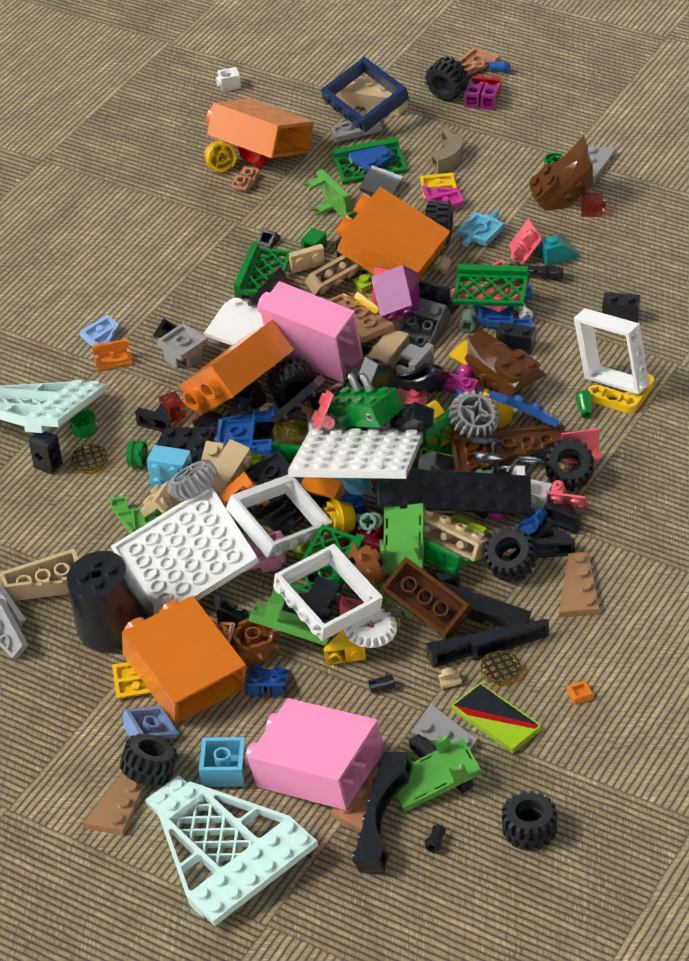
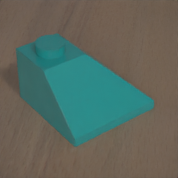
M554 235L544 238L535 249L544 263L548 265L579 257V253L565 235Z

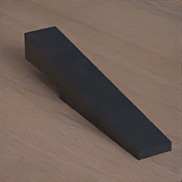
M439 581L470 604L472 611L467 617L484 623L485 620H488L501 627L528 623L532 611Z
M542 619L426 643L427 659L433 668L471 656L476 661L486 656L488 657L489 654H497L494 652L500 653V651L503 652L548 637L549 621L548 619Z

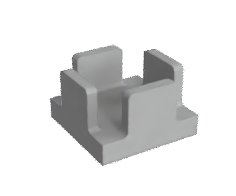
M184 323L156 340L157 346L164 351L165 361L175 368L179 367V360L183 361L186 359L187 366L189 367L203 359V347L208 344L207 337Z
M426 343L424 347H418L409 344L401 353L402 358L411 360L408 368L398 365L396 367V374L412 372L425 363L434 364V345Z

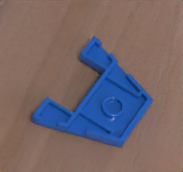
M527 285L525 300H532V285ZM478 305V325L498 328L500 322L532 326V319H513L512 306L499 312Z
M491 391L488 397L501 404L510 405L540 418L541 421L557 427L560 421L544 410L545 406L536 402L530 404L526 402L527 398L518 394L514 397Z
M268 406V410L261 412L260 409L253 410L252 414L246 416L238 414L219 419L216 442L224 443L226 446L231 439L249 447L250 453L270 455L273 450L272 439L254 440L256 422L274 421L271 417L276 413V406Z

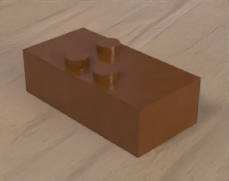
M407 557L403 559L381 587L386 596L443 639H449L472 611L469 603Z

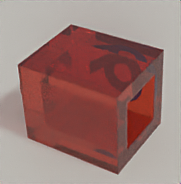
M582 193L581 217H602V210H606V200H603V193Z
M176 391L159 396V404H163L170 418V423L186 418L184 403Z

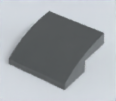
M372 165L360 186V191L373 195L379 187H382L394 195L398 191L404 177Z

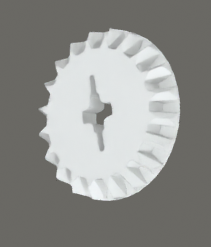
M383 608L344 629V633L352 643L358 646L376 648L386 645L393 640L397 633V623L395 622V617H391L390 612H385Z

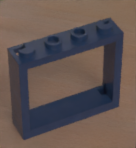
M365 56L321 89L322 99L325 101V104H329L335 112L342 114L347 121L350 120L356 128L359 127L364 132H367L409 100L407 88ZM363 73L392 93V95L364 116L336 96L338 92Z

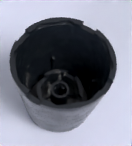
M96 551L81 557L71 566L67 574V586L76 631L81 642L88 648L99 652H113L112 649L123 647L122 631H124L125 626L130 621L139 617L147 619L154 615V608L150 598L120 555L111 551Z

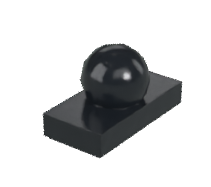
M550 501L544 504V509L548 513L546 517L553 519L558 527L574 534L579 532L582 515L576 513L572 505L564 504L559 506Z

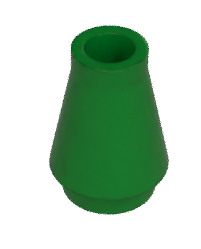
M588 390L579 391L575 398L581 416L585 419L591 418L593 415L594 396Z

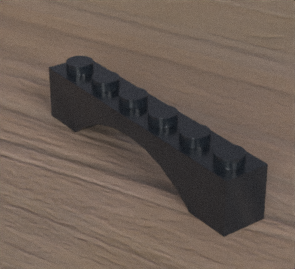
M365 357L357 378L360 379L361 373H366L372 386L379 388L387 386L397 390L401 388L406 391L413 389L417 392L425 390L426 392L434 393V391H443L450 372L437 364L425 363L412 372L395 374L391 366L382 360Z
M383 752L382 758L378 762V772L376 778L373 779L372 794L368 797L367 812L363 815V826L357 837L358 844L352 854V861L359 873H385L389 854L382 841V819L392 798L409 783L413 763L408 752Z

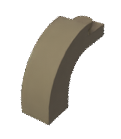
M447 125L441 127V141L445 147L431 152V166L438 174L455 168L463 158L462 135L460 132L454 134Z

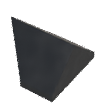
M218 595L214 596V607L218 624L220 622L235 623L234 629H236L239 622L248 619L246 609L242 611L237 610L238 605L232 607L226 599L220 602V597Z

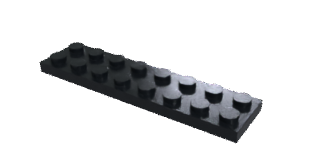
M410 469L406 479L377 478V507L400 506L401 508H408L410 504L423 503L426 510L530 515L531 476Z

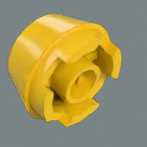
M223 140L210 143L204 153L207 166L214 172H225L234 166L237 159L234 146Z
M336 499L326 502L327 507H323L322 511L333 522L331 527L347 534L352 532L356 525V514L353 506L350 503Z

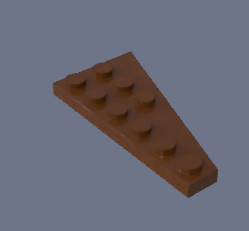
M563 424L557 425V427L549 425L496 429L489 437L501 440V445L495 444L496 454L506 457V461H497V465L517 459V456H528L553 447L555 442L560 444L561 433H565ZM460 432L450 433L455 471L475 472L477 469L485 470L493 467V462L479 465L474 458L475 451L492 453V448L489 445L473 443L467 439V435L463 434L460 436Z

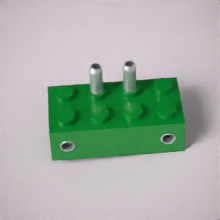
M349 373L348 380L352 388L349 386L340 390L337 396L332 398L326 415L334 419V427H381L404 409L405 406L396 388H388L387 386L375 388L372 386L367 374L361 373L360 379L364 385L363 388L359 385L355 375Z

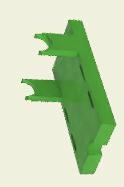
M324 170L317 171V178L304 184V186L311 185L309 191L316 187H321L326 203L312 209V211H319L316 215H321L334 209L343 218L346 215L352 219L355 218L350 195Z
M423 503L410 504L408 508L401 509L400 506L384 507V542L383 539L380 540L379 555L383 562L386 578L392 575L405 557L424 570L425 507Z
M274 589L267 605L255 602L248 621L325 646L327 645L329 638L321 641L317 635L311 632L309 626L299 619L297 614L282 610L285 599L280 594H277Z
M446 732L442 739L433 740L436 751L412 762L413 769L409 783L400 789L399 794L396 795L404 812L482 774L464 738L451 743Z

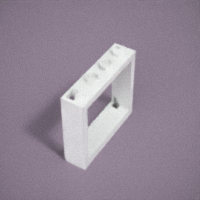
M586 308L574 317L585 379L638 395L649 386L639 323ZM594 327L626 336L632 375L600 365Z
M288 475L231 495L226 507L228 512L267 558L274 555L278 556L287 550H294L300 545L311 543L322 524L331 527L333 523L294 477H289ZM286 494L313 526L273 541L246 508ZM324 532L321 538L326 537L328 533Z
M335 544L276 573L273 587L276 593L285 599L287 605L294 609L299 619L305 622L311 632L317 635L321 641L381 610L383 599L381 594ZM330 564L364 603L324 624L289 584Z

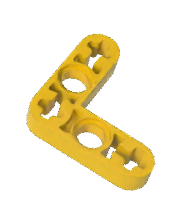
M648 374L649 386L640 395L628 391L623 393L601 385H592L588 388V391L594 396V403L630 414L639 409L654 388V377Z

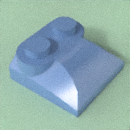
M162 706L124 710V729L129 737L140 733L157 735L164 739L178 737V731Z

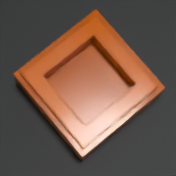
M586 680L566 686V691L574 705L594 700V694Z

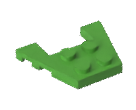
M126 496L109 498L111 508L129 534L162 515L158 508L147 516L140 512L142 507L128 509Z

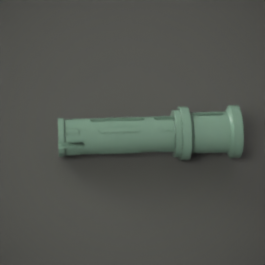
M465 305V310L461 313L462 320L459 323V327L463 332L469 333L475 329L477 305Z
M376 512L364 513L359 520L360 526L364 530H377L384 526V515Z

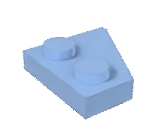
M106 315L81 330L80 337L91 346L112 342L119 330V324L109 315Z

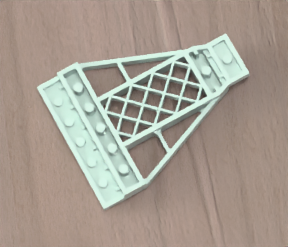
M82 380L0 386V420L25 426V432L43 433L49 427L61 426L105 393L107 386L106 384L99 383V381L83 382Z
M179 775L145 800L147 806L160 818L189 905L202 918L206 917L214 926L318 847L317 840L290 816L190 781L187 783ZM218 801L249 812L241 818H235ZM198 811H209L208 816H198ZM213 811L216 812L219 816H213ZM259 815L281 822L261 838H257L245 827ZM192 823L191 829H181V824ZM207 823L204 829H196V824ZM211 823H222L221 828H211ZM226 823L229 824L232 828H226ZM169 832L192 853L182 863H179ZM220 835L219 841H209V836ZM225 835H235L234 840L224 841ZM194 836H205L204 841H194ZM239 836L243 837L245 840H239ZM238 847H248L242 853H237ZM218 848L217 854H207V849ZM223 848H233L232 853H222ZM231 860L225 866H220L221 861ZM200 861L213 875L190 891L183 873Z

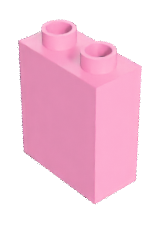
M280 281L270 293L265 292L260 297L257 309L261 313L263 324L273 320L294 349L283 359L301 358V360H305L309 364L311 370L342 383L349 369L357 366L363 359L355 311Z
M288 698L278 713H272L266 723V731L260 740L249 745L245 762L251 768L255 785L258 788L347 810L385 748L377 719Z

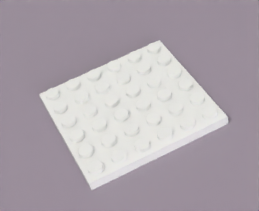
M314 428L308 432L288 469V476L406 479L422 443L423 432H418L416 429L399 432L397 429H389L387 431L369 429L368 431H361L354 428L349 431H342L340 428L331 430Z
M212 486L194 498L184 500L111 546L114 553L123 558L150 598L154 608V615L159 613V610L165 603L174 599L181 602L193 595L198 601L260 562Z

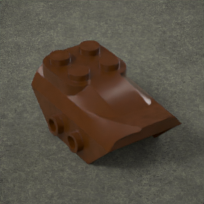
M582 136L575 146L555 164L548 163L544 165L530 179V190L533 198L545 211L569 208L593 185V164L588 154V145L585 137Z
M480 330L467 338L468 351L464 359L472 369L475 379L479 380V385H482L490 392L495 391L512 395L546 375L539 368V362L522 350L512 349L484 330Z

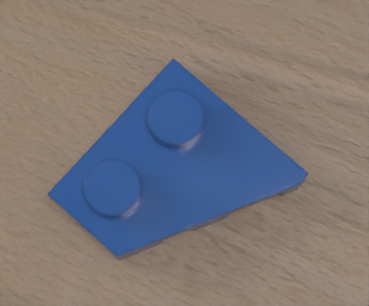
M382 145L350 152L349 159L368 173L372 165L382 168L395 159V153Z
M543 507L535 510L516 528H519L521 532L525 531L529 536L537 530L548 513Z

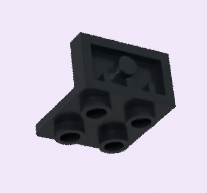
M419 279V298L447 305L452 315L459 305H453L450 288Z

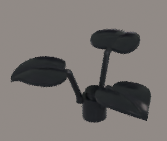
M258 381L249 384L236 394V401H233V406L227 417L232 415L236 407L241 411L249 410L250 415L253 413L252 408L262 407L266 403V395ZM207 412L200 415L192 423L194 427H215L217 432L218 421L223 419V417L216 412ZM272 421L256 422L254 440L275 439L274 434L277 431L275 424Z
M489 436L469 437V440L473 443L489 445L492 448V453L484 451L474 452V458L479 465L493 462L492 473L511 474L518 463L545 465L551 469L550 464L541 458L517 456V459H514L507 472L506 467L497 466V461H506L505 456L498 455L495 451V444L501 445V440Z

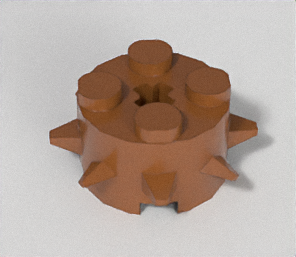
M353 542V547H350L351 552L344 555L375 588L376 584L381 583L386 578L383 567L380 568L378 560H380L379 553L376 548L372 549L368 545L358 548L356 543Z
M245 619L239 622L238 627L233 631L232 639L234 643L231 646L246 666H252L271 660L274 657V651L280 648L274 642V637L281 633L280 631L273 632L272 628Z

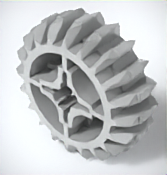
M473 390L471 393L468 391L463 394L460 393L452 401L448 418L451 419L450 425H456L454 431H461L460 436L465 434L467 439H469L471 436H490L499 424L500 412L497 411L498 406L493 405L494 400L488 399V395L484 397L482 392L476 394Z
M210 460L197 461L175 474L168 482L167 487L171 496L176 501L189 500L206 491L208 487H211V484L215 483L218 478V472Z

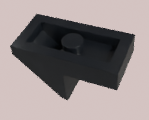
M162 403L155 411L140 407L135 411L137 426L160 432L164 428H171L170 418Z
M553 527L552 538L535 539L537 558L568 556V553H575V538Z

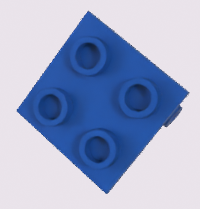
M253 667L249 669L244 683L245 694L260 696V686L262 696L265 695V686L268 689V696H271V686L272 696L287 694L286 683L290 669H284L283 667H274L272 669Z

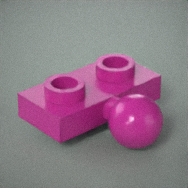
M464 364L459 367L458 375L449 373L443 391L455 392L456 394H458L456 391L458 389H462L464 392L468 391L469 393L473 390L476 392L479 380L470 378L472 369L469 365Z

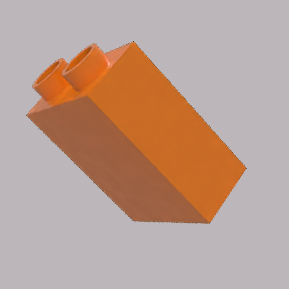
M251 98L213 102V106L208 110L206 117L209 124L207 135L270 158L308 153L314 126L313 120Z
M379 187L372 197L365 193L360 197L353 210L357 213L354 219L347 215L342 219L335 232L341 236L336 251L374 274L375 267L390 270L404 265L418 272L420 279L434 262L435 258L441 253L450 231L387 190Z
M271 320L237 341L179 385L184 392L183 400L191 410L197 411L202 415L234 397L294 349L275 322Z
M193 595L181 602L174 599L165 603L159 610V613L147 619L142 617L133 619L122 631L123 656L159 705L163 707L174 725L245 688L246 664Z

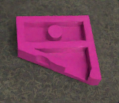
M428 185L422 186L427 203L429 200L450 201L453 208L464 206V199L458 188L438 187L437 189H430Z

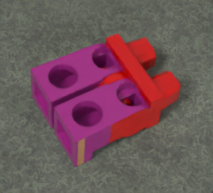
M483 74L472 76L464 93L465 107L479 109L481 101V109L495 110L497 99L501 93V78L499 76L485 77Z

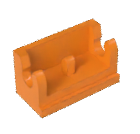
M128 339L92 345L97 372L133 365Z
M304 477L301 486L307 493L328 497L331 500L336 499L340 501L345 493L343 482L333 478Z

